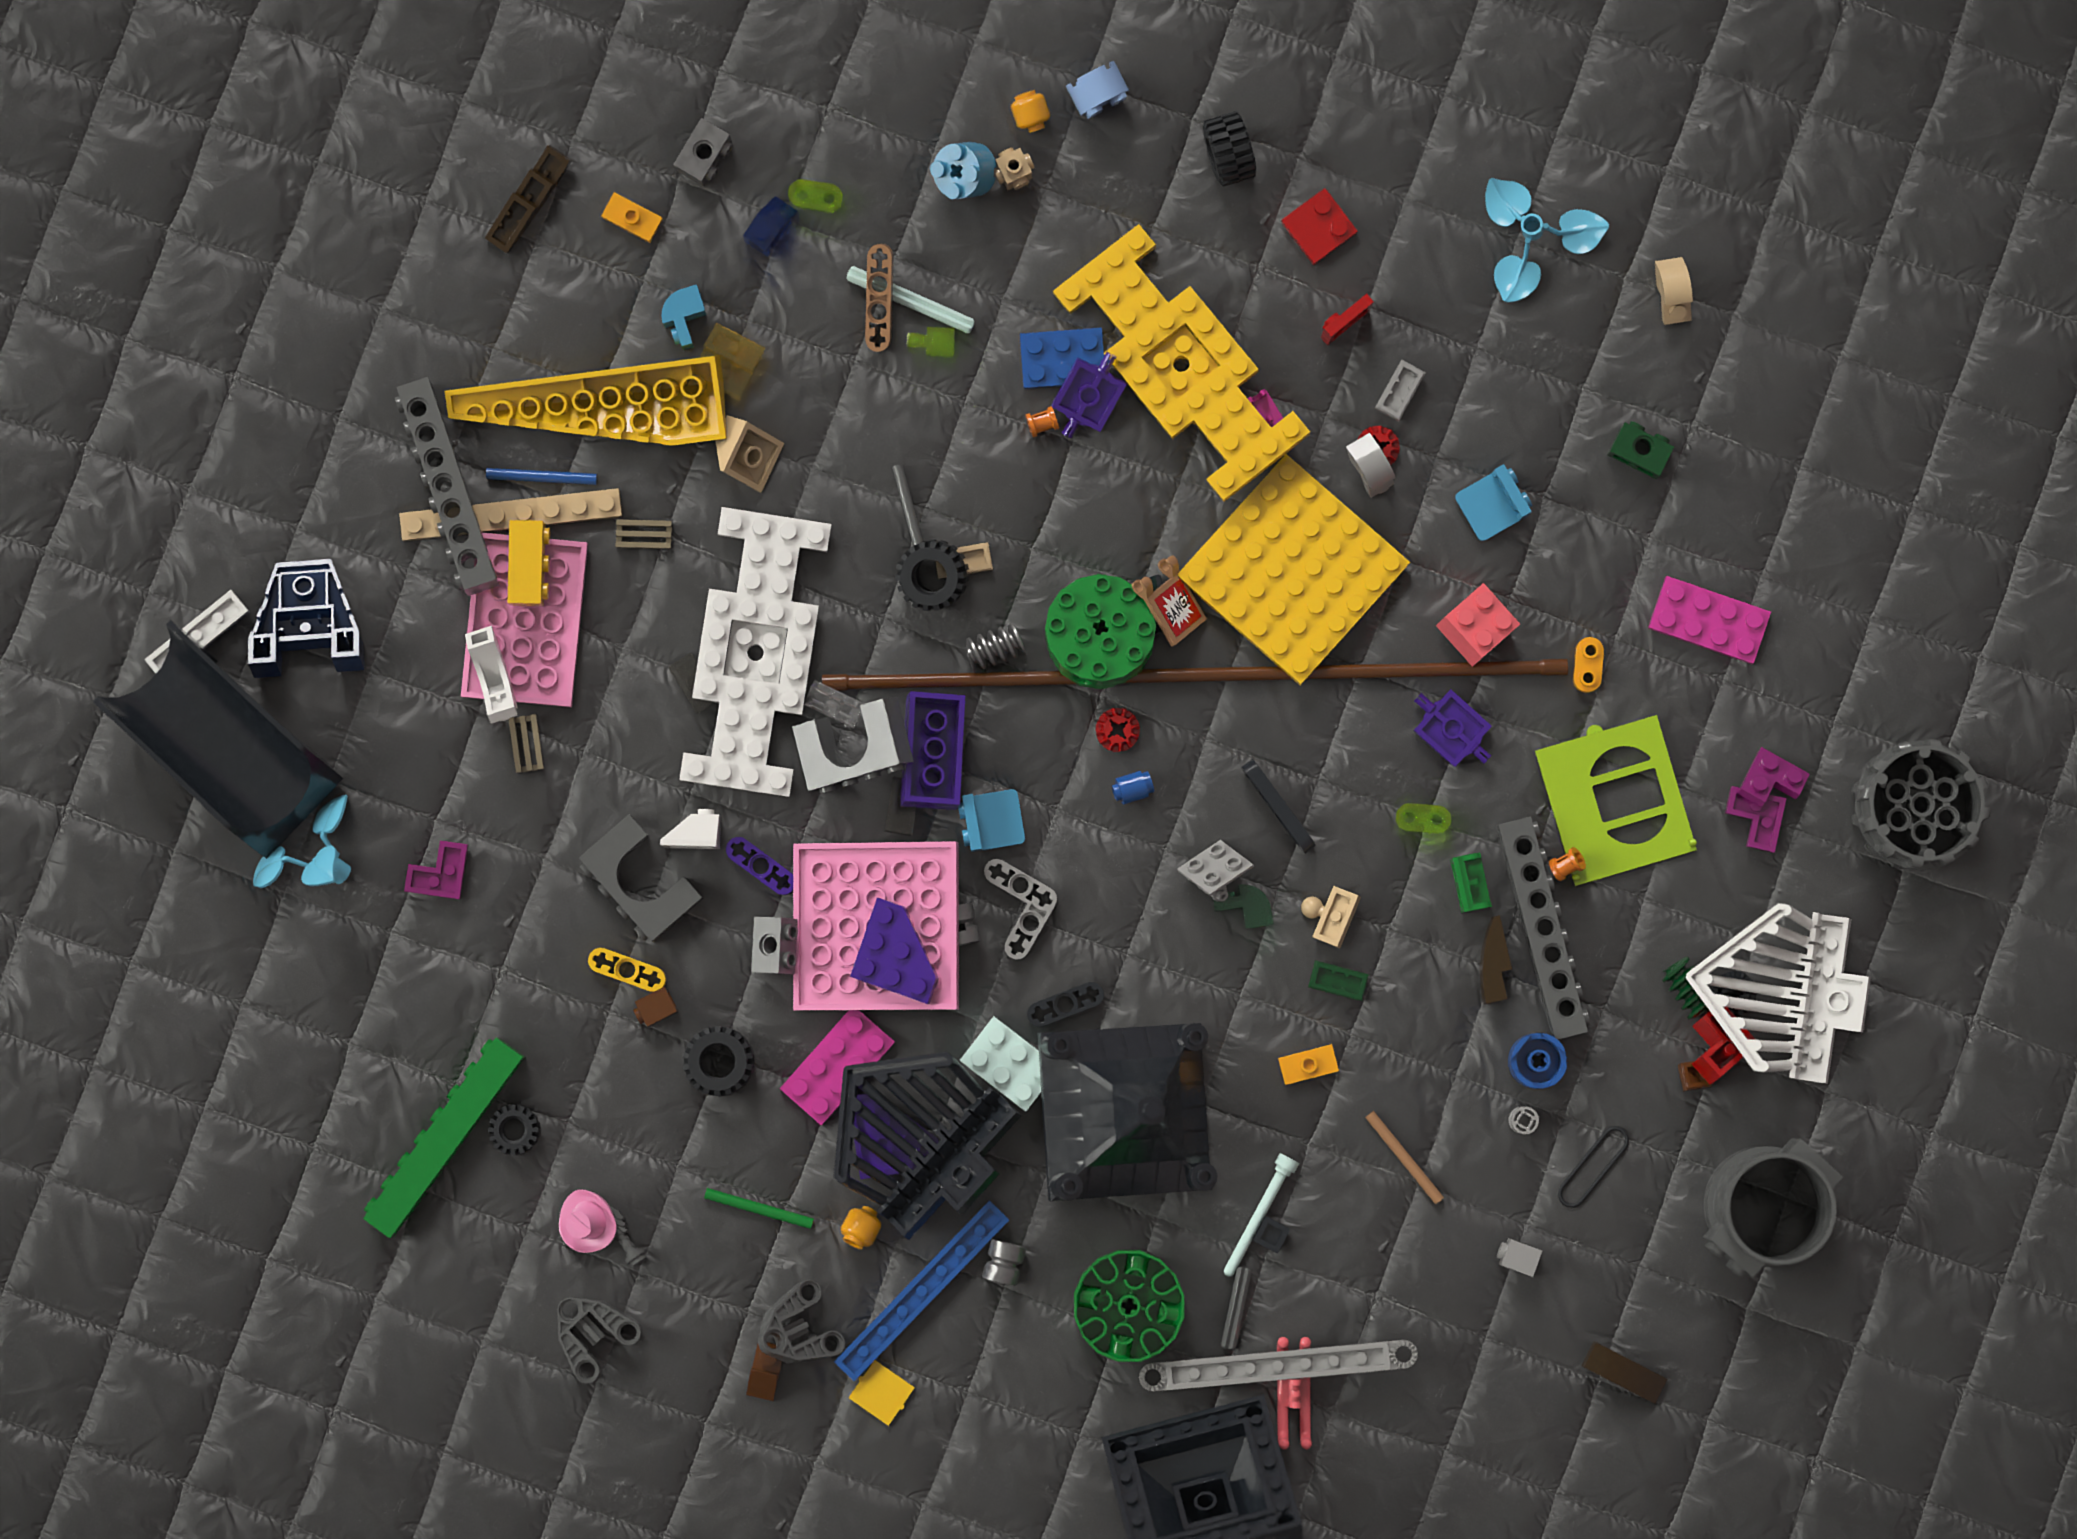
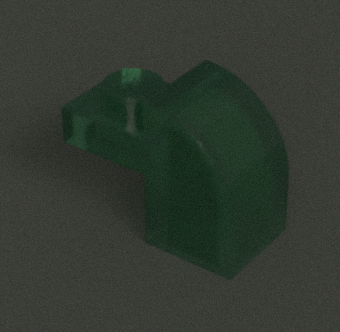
M1240 884L1238 885L1239 896H1235L1234 892H1227L1228 897L1225 901H1212L1214 912L1242 908L1245 929L1274 924L1271 905L1267 896L1254 886Z

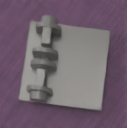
M1219 840L1177 870L1188 878L1190 882L1197 885L1199 889L1203 890L1204 893L1212 895L1215 901L1223 902L1228 897L1226 885L1253 868L1254 865L1223 841Z

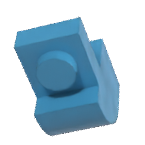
M697 284L671 294L662 308V323L664 327L667 328L675 325L676 328L671 329L675 345L681 344L684 351L694 348L686 321L707 315Z

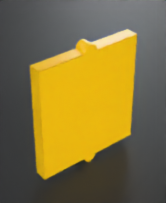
M874 1360L864 1376L859 1377L860 1382L848 1398L889 1426L898 1411L904 1409V1402L915 1387Z

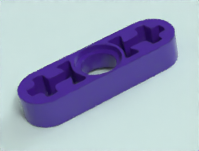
M734 837L727 843L726 853L728 857L774 892L780 895H788L793 891V874L742 837ZM741 842L744 843L743 849L750 855L752 850L757 852V854L750 858L748 866L743 864L747 860L740 854L736 857L732 855L734 849L731 847L734 843L736 845H740ZM758 858H764L769 863V869L764 874H758L753 869V863ZM774 866L779 868L775 872L778 876L783 878L787 875L790 877L788 883L791 885L788 889L783 887L779 890L777 888L779 883L771 878L770 882L765 880V878L772 874Z

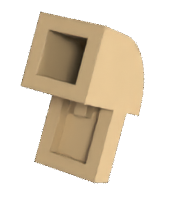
M1683 258L1655 261L1656 286L1661 295L1664 325L1692 321V288L1688 269Z

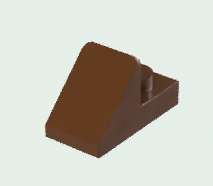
M766 1342L768 1347L776 1349L775 1343ZM758 1344L753 1366L750 1370L746 1395L774 1401L782 1361L764 1354Z

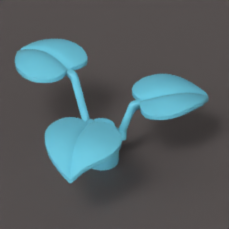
M1491 178L1488 182L1485 201L1491 220L1499 226L1508 227L1517 219L1521 222L1522 234L1526 238L1522 260L1514 255L1507 256L1501 259L1495 267V284L1505 302L1522 300L1537 288L1541 277L1540 267L1534 262H1527L1531 241L1539 239L1543 235L1544 230L1557 236H1563L1562 243L1568 251L1574 254H1585L1592 251L1599 244L1609 229L1607 221L1599 215L1590 211L1576 209L1568 211L1561 216L1559 222L1562 230H1557L1550 227L1547 223L1543 224L1541 217L1537 214L1524 215L1531 207V196L1523 185Z
M346 794L329 801L317 813L313 822V832L320 834V838L326 847L322 848L310 863L284 856L285 849L279 846L267 859L262 857L254 873L253 886L264 888L272 884L281 874L283 863L286 862L305 868L302 873V882L305 885L321 886L330 883H343L351 872V866L338 858L340 853L329 842L327 833H332L339 825L344 814L348 796Z

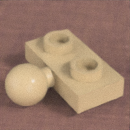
M1333 886L1325 906L1317 897L1311 896L1304 899L1301 904V911L1304 916L1311 919L1321 917L1313 938L1340 948L1361 897Z

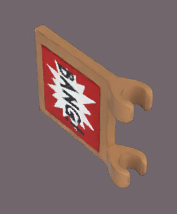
M1169 556L1167 559L1164 558L1158 562L1160 571L1170 579L1154 592L1153 584L1149 577H1143L1141 580L1138 579L1132 583L1133 591L1145 601L1171 647L1175 646L1207 619L1189 587L1179 578V563L1175 556Z

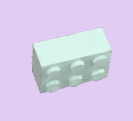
M993 1016L960 1061L1023 1110L1027 1111L1041 1093L1039 1051Z

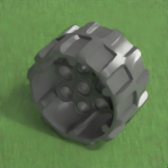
M1940 740L1905 741L1870 759L1860 780L1853 784L1851 793L1855 796V814L1851 816L1852 825L1860 828L1867 842L1864 848L1870 854L1876 853L1890 862L1893 868L1925 871L1954 863L1966 851L1975 848L1980 841L1977 836L1982 823L1990 818L1991 809L1985 807L1983 789L1988 785L1985 776H1977L1976 772L1969 765L1970 756L1964 751L1955 752L1943 746ZM1905 756V760L1908 763H1913V766L1904 773V780L1893 779L1887 782V776L1883 774V771L1898 757ZM1928 757L1941 763L1954 776L1933 780V771L1927 765H1923V759ZM1916 770L1924 774L1925 779L1922 785H1918L1913 781V773ZM1940 783L1945 784L1949 788L1947 798H1942L1937 792ZM1892 785H1897L1901 790V796L1898 800L1893 799L1889 794V789ZM1959 785L1965 799L1963 823L1959 821L1960 816L1957 809L1950 806V801H1953L1958 795ZM1876 788L1880 789L1882 800L1890 805V809L1883 813L1881 818L1882 825H1878L1874 812V793ZM1916 798H1921L1926 804L1923 813L1916 811L1914 808ZM1941 811L1947 812L1950 816L1948 826L1942 825L1939 821ZM1894 812L1902 817L1900 827H1895L1891 824L1890 817ZM1917 826H1923L1927 831V837L1923 841L1919 840L1915 835ZM1952 829V834L1956 836V839L1949 847L1935 855L1933 849H1927V844H1930L1936 837V830L1942 832ZM1905 830L1907 840L1916 846V852L1910 854L1901 850L1890 842L1885 835L1889 832L1898 833Z

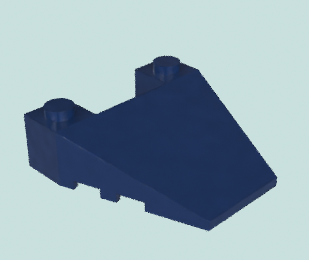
M331 559L276 563L265 591L264 602L256 616V624L248 638V665L253 677L282 676V651L331 648V658L337 672L364 670V643Z

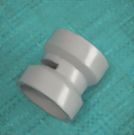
M1521 1106L1511 1111L1508 1122L1514 1132L1530 1134L1538 1127L1539 1117L1532 1108Z

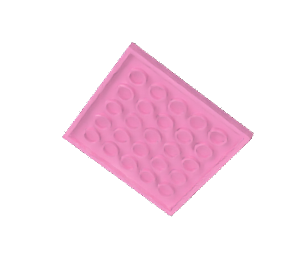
M959 842L793 844V919H797L798 936L796 938L797 961L795 975H793V1010L959 1009ZM877 897L906 907L910 921L918 933L927 952L926 955L938 976L930 1004H925L850 977Z

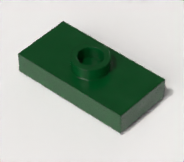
M1315 960L1308 988L1362 1001L1369 974Z

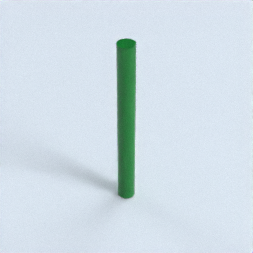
M710 1188L706 1189L704 1199L809 1229L812 1228L814 1218Z

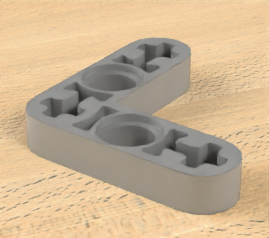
M993 859L985 866L984 875L986 879L993 885L1027 903L1005 943L1006 954L1012 959L1019 960L1024 958L1030 951L1056 905L1057 895L1050 887L1003 860ZM1002 865L1001 871L1009 875V870L1015 872L1008 882V887L1002 885L1005 881L1002 877L991 878L992 872L989 871L991 866ZM1025 878L1029 883L1028 890L1024 893L1015 892L1012 887L1015 879ZM1033 884L1039 886L1036 892L1042 895L1045 892L1050 893L1051 905L1045 904L1043 907L1040 906V900L1035 896H1032V901L1026 899L1032 891ZM1028 915L1035 916L1039 921V926L1034 931H1027L1023 927V919ZM1017 929H1020L1025 935L1032 936L1033 938L1030 942L1025 938L1022 943V947L1025 949L1024 952H1017L1014 955L1011 953L1012 947L1009 944L1011 941L1015 943L1018 941L1021 935L1015 934Z

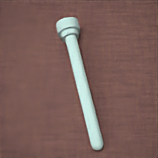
M1281 1153L1275 1161L1277 1164L1275 1170L1277 1171L1224 1268V1274L1228 1277L1233 1276L1286 1176L1289 1177L1291 1173H1295L1300 1164Z

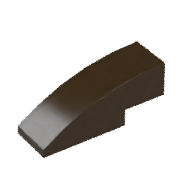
M1500 915L1491 917L1481 951L1480 988L1483 1004L1508 999L1502 972L1512 970Z
M1593 1341L1581 1365L1654 1404L1667 1381V1378Z

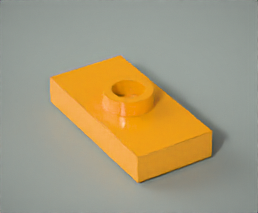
M615 192L601 215L603 219L651 243L663 220L661 216Z
M1332 1044L1278 1058L1285 1085L1339 1071Z

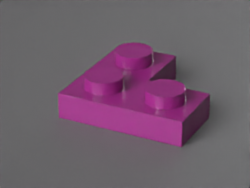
M1761 747L1737 794L1761 807L1765 804L1773 787L1797 799L1810 774Z
M1731 786L1725 814L1752 820L1746 847L1774 853L1786 798L1769 795L1765 804L1761 807L1737 794L1740 789L1739 787Z
M440 840L436 868L408 864L404 892L460 900L469 845Z

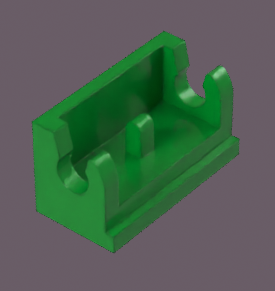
M1481 853L1451 858L1450 862L1461 913L1492 907Z

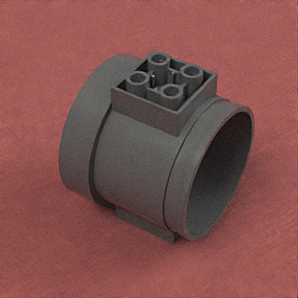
M1791 1138L1783 1148L1754 1146L1735 1152L1718 1165L1706 1186L1704 1216L1709 1230L1702 1237L1708 1242L1705 1247L1716 1257L1719 1256L1720 1258L1724 1257L1729 1262L1726 1266L1737 1276H1749L1752 1278L1762 1267L1792 1264L1812 1256L1824 1245L1834 1227L1836 1200L1833 1188L1843 1176L1799 1138ZM1778 1157L1796 1165L1807 1176L1815 1191L1817 1213L1812 1230L1799 1246L1782 1255L1763 1257L1750 1250L1736 1234L1730 1216V1200L1737 1181L1747 1169L1763 1160Z

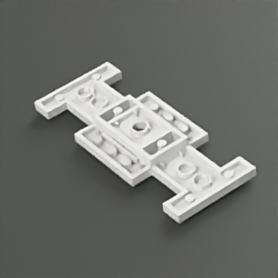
M722 507L718 536L744 539L745 542L737 593L709 589L692 699L719 703L711 756L683 753L680 781L785 797L790 796L793 769L766 765L774 712L802 715L819 606L792 602L799 549L827 552L831 524ZM758 645L763 649L764 655L760 660L753 661L748 657L747 652L751 646Z

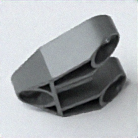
M805 1280L796 1284L764 1314L758 1336V1345L764 1354L787 1364L827 1359L839 1355L843 1351L845 1341L843 1336L837 1331H829L792 1346L791 1341L809 1333L808 1323L804 1322L803 1318H800L785 1326L781 1324V1321L804 1311L805 1308L819 1301L821 1298V1288L817 1282ZM803 1286H809L813 1290L814 1295L811 1301H807L802 1297L801 1289ZM768 1334H771L775 1339L776 1349L768 1347L766 1343ZM828 1336L833 1337L837 1342V1348L834 1352L827 1350L825 1347V1339Z
M568 1297L559 1303L557 1309L558 1340L577 1380L582 1383H591L600 1375V1364L590 1352V1348L572 1328L575 1326L594 1346L605 1334L587 1315L589 1312L595 1316L608 1332L610 1331L624 1345L636 1343L641 1338L642 1327L638 1321L603 1300ZM574 1302L578 1306V1314L574 1318H568L564 1315L563 1306L565 1303ZM631 1324L636 1328L637 1334L633 1340H625L622 1337L621 1329L624 1325ZM586 1362L593 1364L595 1367L594 1376L588 1379L582 1377L579 1370L580 1366Z

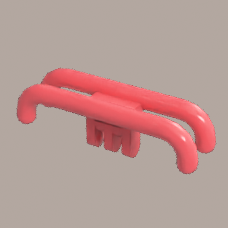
M1286 1337L1278 1339L1277 1351L1288 1350L1289 1341ZM1301 1338L1299 1349L1310 1348V1338ZM1310 1377L1277 1380V1437L1279 1447L1283 1450L1289 1447V1407L1299 1408L1300 1444L1303 1449H1310L1312 1446Z

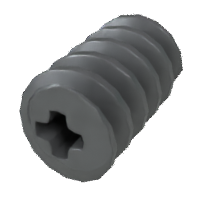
M1012 623L1008 625V633L1002 627H998V636H995L989 630L987 640L981 634H978L976 644L970 637L967 638L965 647L973 672H976L977 663L983 669H986L988 659L994 666L997 665V656H1000L1004 662H1007V653L1009 652L1014 658H1018V649H1021L1026 655L1019 631Z

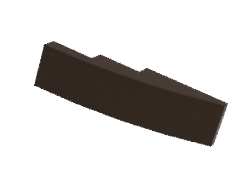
M547 145L534 168L528 171L517 191L511 194L486 234L485 239L506 254L509 253L549 198L573 160L553 146Z

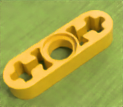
M596 948L588 957L589 966L593 971L644 990L655 992L666 984V975L660 968L611 950ZM603 952L606 954L605 959L614 962L615 956L619 957L620 959L614 967V974L609 973L612 968L610 966L602 965L601 968H597V962L594 961L595 955L600 956ZM624 962H631L635 966V973L630 978L622 977L619 972V968ZM640 966L645 967L643 971L645 974L652 975L654 971L658 972L657 977L661 979L660 984H654L653 987H650L649 981L640 978V984L636 983L635 980L640 974Z

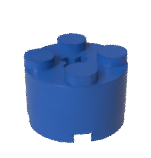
M1527 1034L1519 1038L1511 1047L1508 1055V1067L1514 1079L1521 1085L1532 1089L1547 1088L1556 1084L1563 1077L1567 1068L1566 1052L1560 1041L1549 1034ZM1541 1054L1543 1056L1541 1058V1062L1544 1063L1543 1066L1533 1067L1534 1061L1531 1059L1532 1056H1539Z

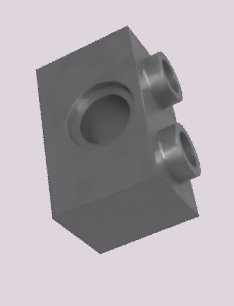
M701 118L674 162L675 170L704 187L707 181L711 182L718 172L716 165L720 158L725 159L732 148L730 134ZM702 148L712 150V155L708 159L703 160L697 156Z

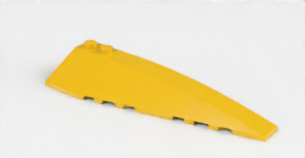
M720 355L444 391L448 418L671 446L727 438L724 382Z

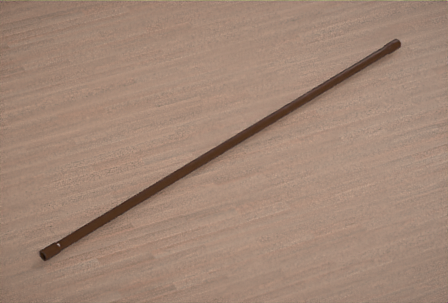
M1542 659L1540 661L1477 662L1473 667L1469 662L1319 665L1307 679L1533 674L1543 676L1568 675V660ZM1278 666L1142 669L1141 673L1124 683L1293 679ZM1060 671L822 675V691L1076 684L1063 676Z

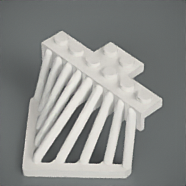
M1777 904L1686 974L1688 982L1754 1071H1790V1078L1828 1084L1835 1029L1863 1033L1871 977L1844 973L1851 926L1850 918L1822 915L1813 912L1811 919L1789 905ZM1784 916L1788 917L1809 930L1810 937L1775 923ZM1763 932L1773 934L1807 948V955L1754 941V939ZM1741 949L1805 966V971L1784 969L1732 958V956ZM1717 967H1724L1802 983L1803 985L1802 989L1712 975L1710 973ZM1708 985L1800 1001V1006L1795 1007L1714 994ZM1724 1007L1798 1019L1797 1024L1732 1018ZM1740 1029L1795 1035V1040L1788 1042L1748 1040ZM1757 1051L1793 1054L1792 1058L1788 1060L1763 1061Z

